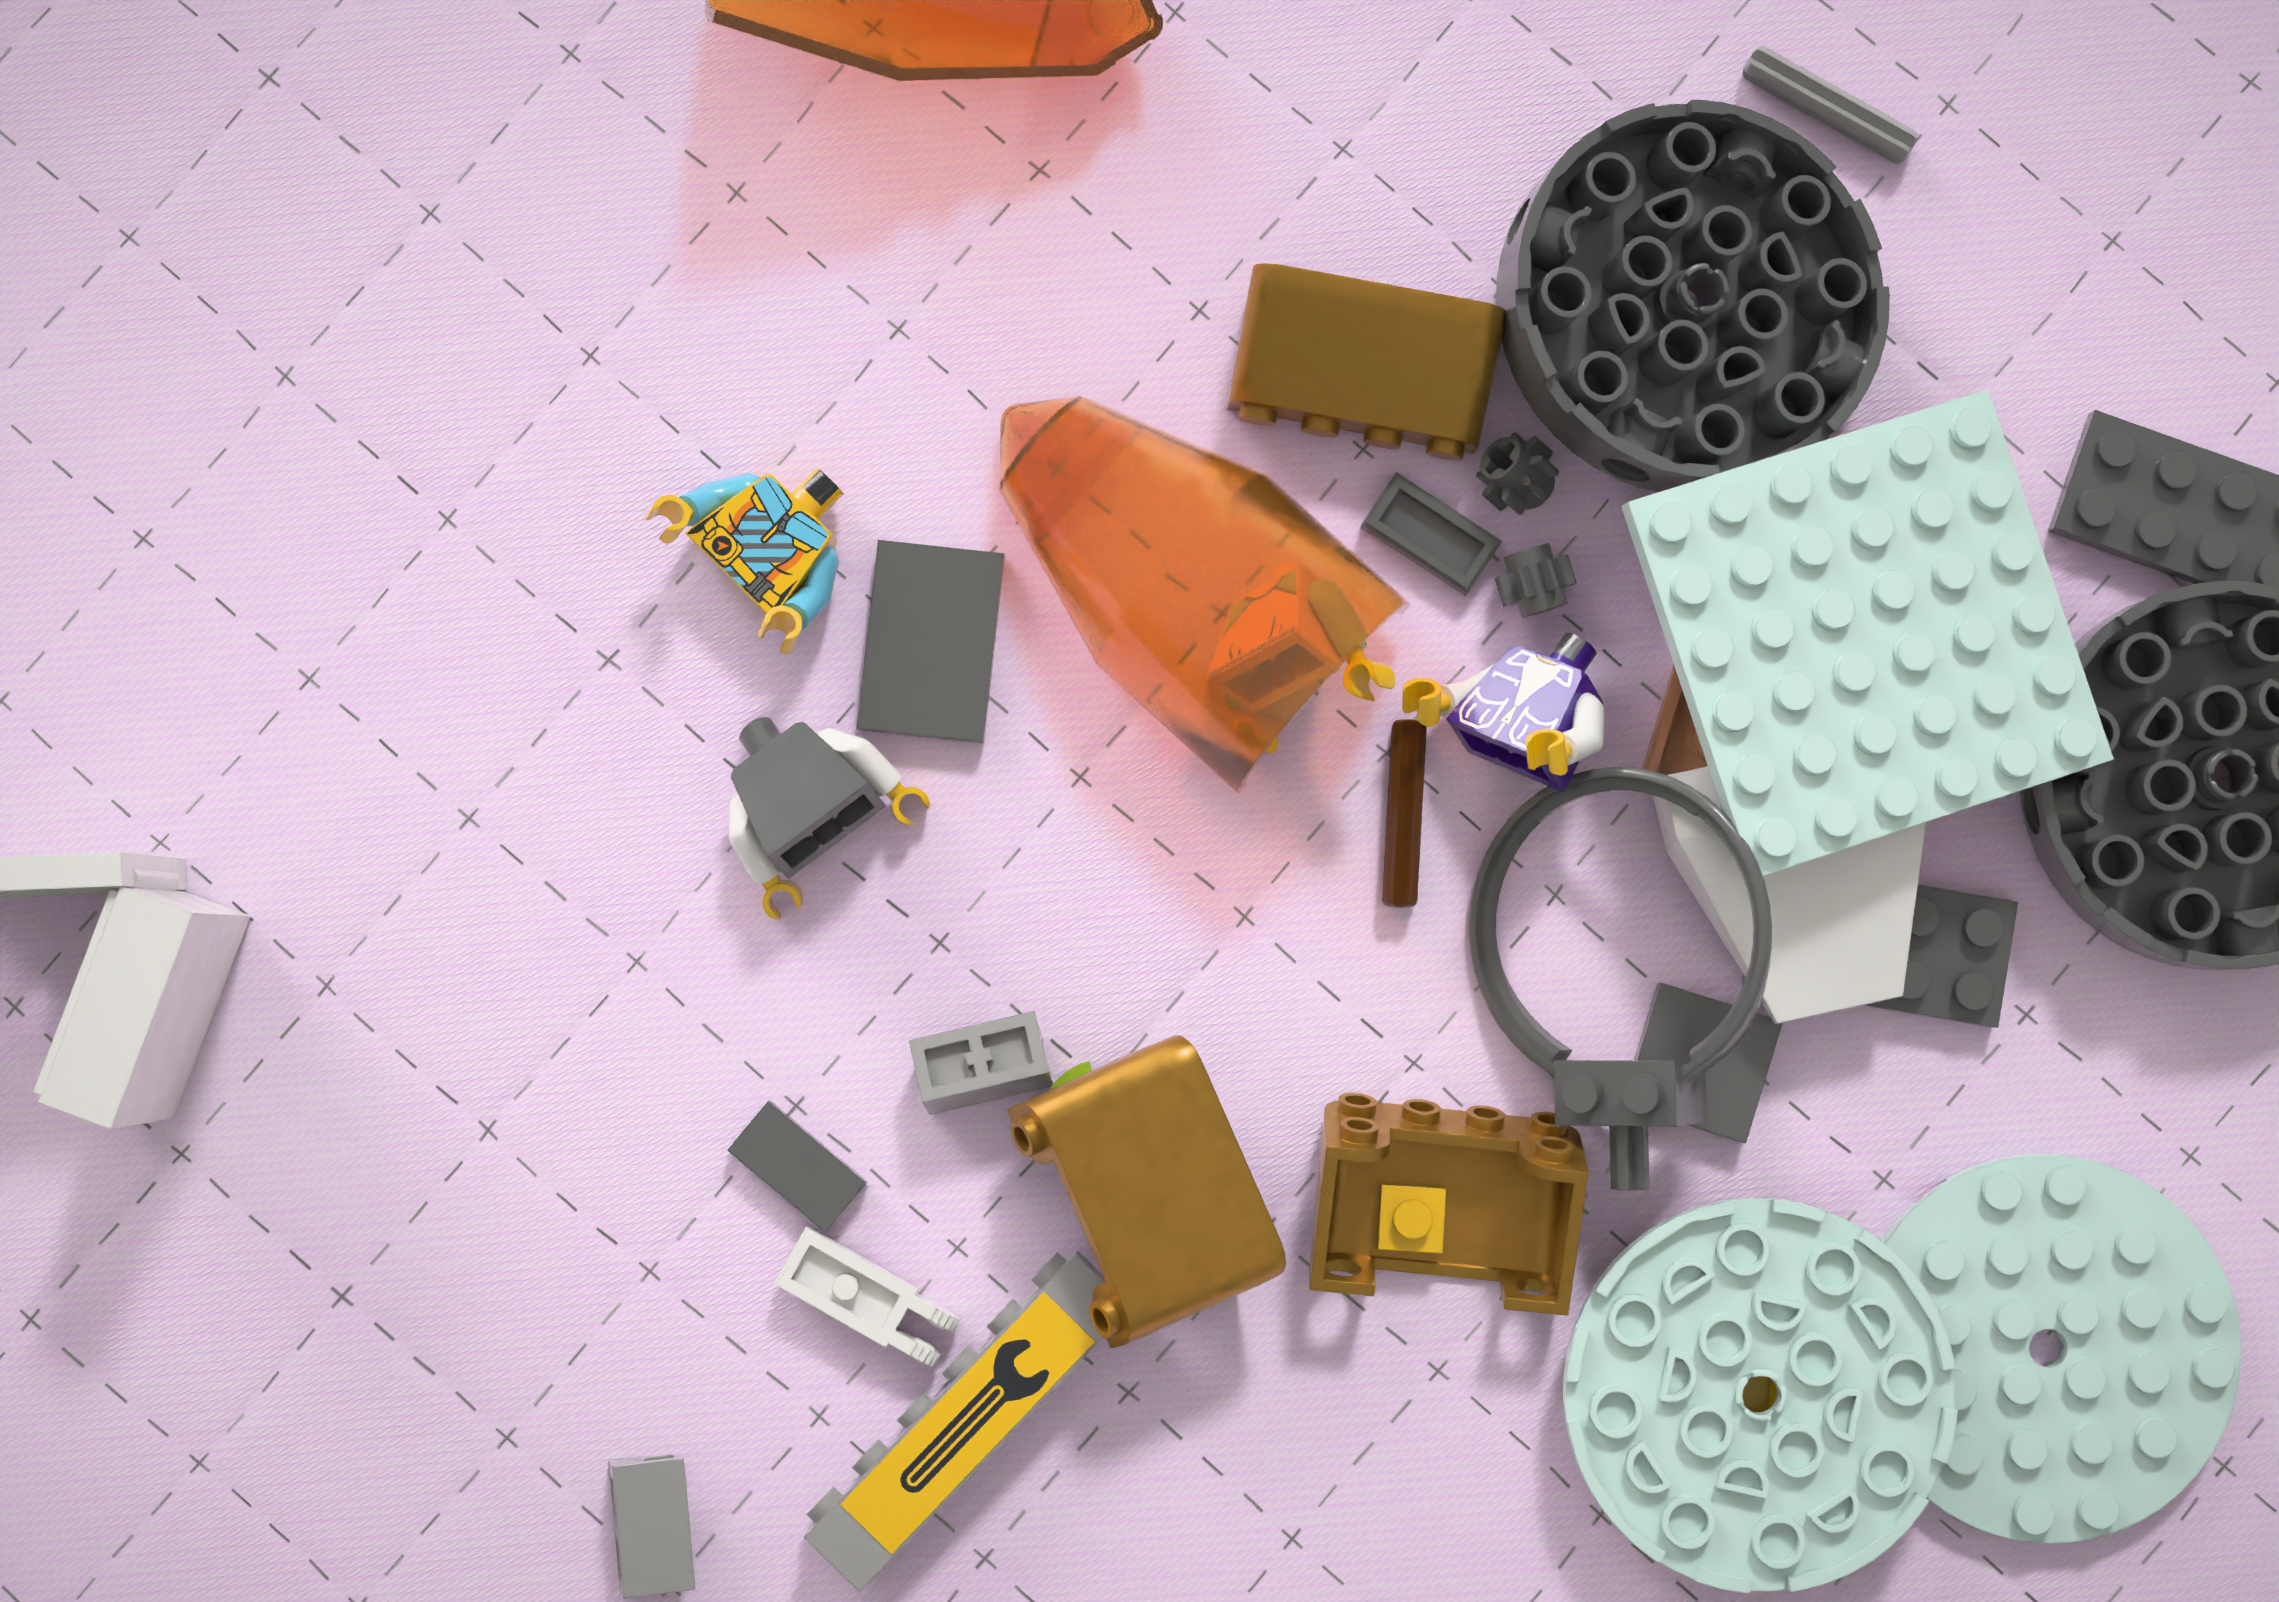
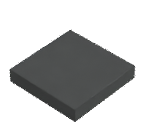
M1657 983L1634 1060H1679V1066L1690 1063L1692 1061L1689 1056L1690 1050L1706 1039L1719 1026L1733 1005L1671 985ZM1759 1013L1756 1014L1750 1028L1739 1044L1725 1058L1705 1073L1707 1122L1688 1126L1741 1143L1747 1142L1783 1023L1775 1025L1771 1017Z

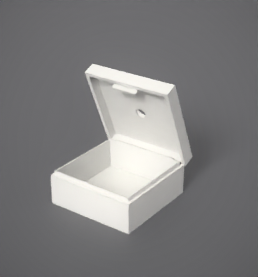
M125 852L0 857V898L108 894L34 1087L33 1093L40 1095L38 1103L110 1130L175 1118L251 917L248 914L186 892V859Z

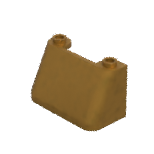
M1174 1035L1142 1048L1007 1109L1012 1121L1010 1126L1012 1139L1020 1153L1025 1157L1031 1156L1039 1164L1054 1162L1104 1276L1105 1282L1098 1284L1093 1290V1302L1089 1306V1313L1094 1327L1102 1337L1107 1339L1110 1348L1131 1343L1255 1288L1284 1272L1286 1256L1281 1239L1205 1066L1194 1046L1181 1035Z

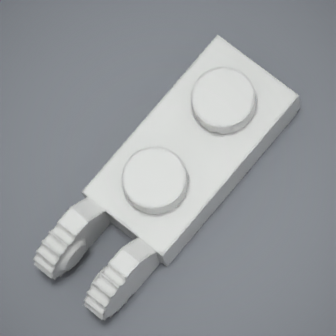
M809 1226L805 1227L774 1282L776 1286L886 1348L890 1344L931 1367L935 1366L941 1355L940 1352L926 1340L897 1329L907 1309L909 1308L923 1316L929 1323L942 1330L947 1329L954 1332L961 1320L956 1314L936 1302L917 1294L919 1289Z

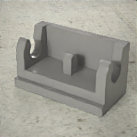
M1035 1011L909 1040L921 1100L929 1115L1053 1085L1043 1046V1037Z
M674 1454L609 1460L619 1586L623 1598L695 1590L684 1458H674Z

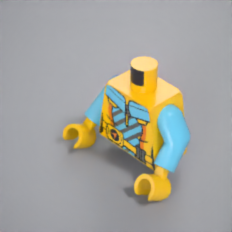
M818 467L792 493L770 473L761 478L748 473L706 483L679 497L675 495L661 496L654 502L645 516L647 521L651 520L654 516L661 515L667 517L672 522V525L666 528L659 537L666 544L676 540L686 525L692 526L685 534L766 613L758 632V637L764 638L765 633L772 629L780 630L787 635L779 651L783 654L792 652L801 630H804L831 600L839 564L838 556L834 550L837 540L819 519L844 493Z

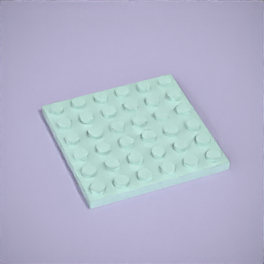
M1988 389L1632 500L1621 506L1722 810L1731 819L1739 835L1750 846L1763 876L2114 760Z

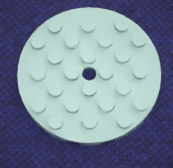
M2021 1154L1979 1163L1944 1179L1945 1182L1933 1188L1919 1201L1911 1203L1893 1222L1880 1240L1900 1257L1928 1292L1948 1334L1956 1369H1953L1955 1409L1958 1410L1955 1437L1948 1463L1943 1464L1937 1481L1927 1499L1941 1510L1970 1526L1993 1535L2035 1543H2070L2094 1539L2118 1532L2142 1521L2174 1499L2199 1474L2218 1445L2234 1407L2241 1366L2240 1327L2230 1285L2218 1258L2193 1222L2172 1201L2147 1183L2103 1163L2054 1154ZM2045 1329L2053 1330L2063 1343V1348L2060 1349L2058 1357L2052 1363L2047 1364L2048 1366L2036 1364L2031 1358L2029 1351L2030 1341L2033 1336Z
M1738 1198L1697 1206L1674 1215L1650 1228L1629 1244L1607 1267L1585 1300L1572 1331L1563 1376L1564 1414L1572 1452L1590 1492L1611 1522L1635 1546L1658 1563H1662L1671 1570L1690 1577L1698 1583L1742 1593L1781 1590L1793 1592L1824 1585L1851 1574L1872 1562L1889 1549L1912 1526L1929 1502L1927 1497L1937 1481L1944 1463H1948L1955 1437L1958 1410L1955 1409V1382L1953 1369L1956 1368L1949 1337L1937 1308L1912 1270L1882 1241L1847 1219L1817 1207L1775 1198ZM1758 1376L1769 1377L1777 1389V1397L1774 1404L1763 1412L1748 1410L1744 1406L1742 1398L1743 1389L1748 1383V1379Z

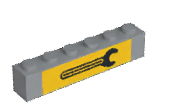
M1077 1249L1067 1260L1057 1252L1031 1279L1039 1289L1021 1307L1012 1299L986 1326L994 1336L983 1348L976 1353L968 1345L941 1373L949 1383L937 1396L931 1400L923 1392L896 1420L905 1429L891 1444L886 1447L878 1439L855 1462L851 1468L860 1476L845 1492L841 1494L834 1486L831 1487L806 1514L814 1524L809 1528L804 1539L859 1592L865 1588L1104 1338L1098 1333L1092 1323L1089 1306L1093 1302L1094 1288L1098 1284L1105 1282V1279Z

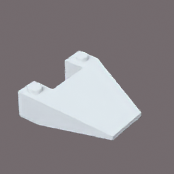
M1708 766L1667 775L1690 785L1722 809ZM1652 795L1666 852L1746 978L1753 946L1752 908L1745 881L1733 855L1722 839L1700 817L1693 816L1670 801ZM1926 822L1763 876L1771 909L1772 951L1768 978L1761 1003L1775 1025L1903 996Z

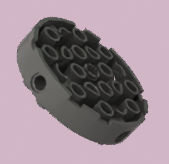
M1690 100L1687 104L1655 106L1652 103L1631 109L1606 120L1600 127L1573 144L1536 183L1519 207L1502 248L1496 287V305L1506 310L1502 345L1512 375L1536 416L1553 436L1572 453L1603 473L1639 488L1661 492L1824 441L1832 433L1836 432L1861 402L1879 367L1888 330L1890 293L1889 286H1883L1882 271L1877 254L1882 249L1874 224L1862 200L1859 198L1854 201L1843 183L1832 172L1836 168L1835 164L1810 141L1773 118L1748 108L1708 100ZM1687 289L1696 295L1700 308L1695 307V302L1689 296Z
M2216 581L2172 589L2126 607L2106 618L2075 643L2114 760L2021 790L2022 812L2028 836L2046 875L2065 902L2085 922L2121 947L2151 960L2191 969L2230 970L2278 965L2279 587L2248 581ZM2219 761H2222L2231 773V786L2228 793L2220 789L2216 781L2211 779V775L2214 774L2215 767Z

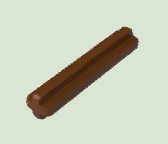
M1413 719L1395 720L1391 728L1382 901L1384 905L1389 907L1410 908L1415 906L1418 900L1427 726Z

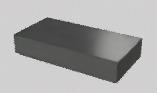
M1397 472L1360 526V528L1464 596L1469 593L1502 542Z
M771 1100L763 1106L727 1150L824 1232L829 1230L868 1183L867 1180Z

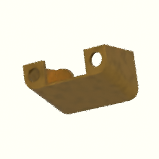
M1345 1093L1340 1095L1338 1101L1327 1104L1324 1110L1309 1267V1290L1374 1296L1376 1285L1374 1269L1498 1281L1500 1283L1503 1309L1568 1316L1589 1174L1580 1133L1572 1126L1555 1125V1113L1536 1112L1531 1117L1505 1115L1503 1111L1497 1108L1483 1105L1471 1106L1467 1111L1442 1109L1438 1104L1423 1099L1406 1100L1401 1105L1377 1102L1375 1098L1361 1093ZM1380 1184L1446 1189L1443 1253L1376 1249ZM1342 1271L1353 1274V1276L1335 1275L1330 1272ZM1523 1290L1539 1291L1547 1295L1528 1294L1523 1292Z

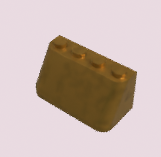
M1255 264L1251 274L1227 409L1239 411V420L1255 425L1275 426L1277 418L1302 422L1301 431L1311 435L1334 438L1338 437L1340 429L1364 434L1363 442L1372 446L1399 449L1401 448V442L1405 441L1427 445L1426 454L1436 458L1463 460L1464 452L1475 454L1478 450L1503 337L1506 310L1487 302L1286 265Z

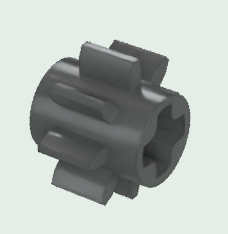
M1516 432L1512 433L1510 437L1496 440L1482 455L1480 471L1476 474V477L1487 485L1482 496L1499 511L1509 506L1519 515H1522L1525 510L1539 507L1552 494L1555 486V476L1559 475V470L1548 461L1553 451L1535 435L1527 442Z
M1546 543L1503 557L1508 573L1494 578L1503 607L1518 603L1522 618H1526L1568 604L1563 588L1577 583L1568 554L1554 558L1550 544Z

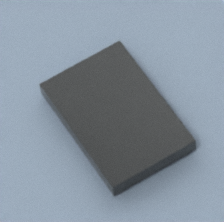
M878 540L857 721L858 730L984 744L1005 560L1004 553Z

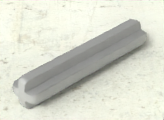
M1758 46L1743 69L1742 75L1749 82L1894 163H1902L1916 143L1918 134L1914 129L1766 46Z

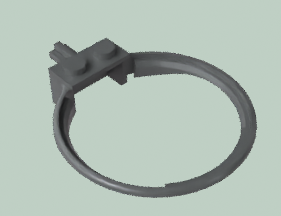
M1607 767L1573 774L1563 792L1549 786L1537 792L1508 818L1496 834L1478 870L1472 892L1469 912L1470 952L1481 994L1497 1024L1509 1040L1528 1059L1544 1069L1554 1079L1555 1125L1609 1126L1611 1189H1617V1191L1649 1190L1648 1127H1680L1707 1122L1705 1073L1725 1058L1739 1044L1757 1014L1770 968L1772 951L1771 909L1766 884L1750 846L1739 835L1731 819L1714 802L1690 785L1671 776L1633 767ZM1624 790L1647 793L1670 801L1693 816L1700 817L1725 843L1742 873L1749 894L1753 919V946L1745 982L1729 1013L1706 1039L1690 1050L1689 1056L1692 1061L1685 1065L1679 1066V1060H1567L1573 1050L1554 1038L1533 1018L1516 996L1502 968L1496 937V913L1499 894L1509 865L1528 835L1544 819L1561 807L1582 797L1600 792Z

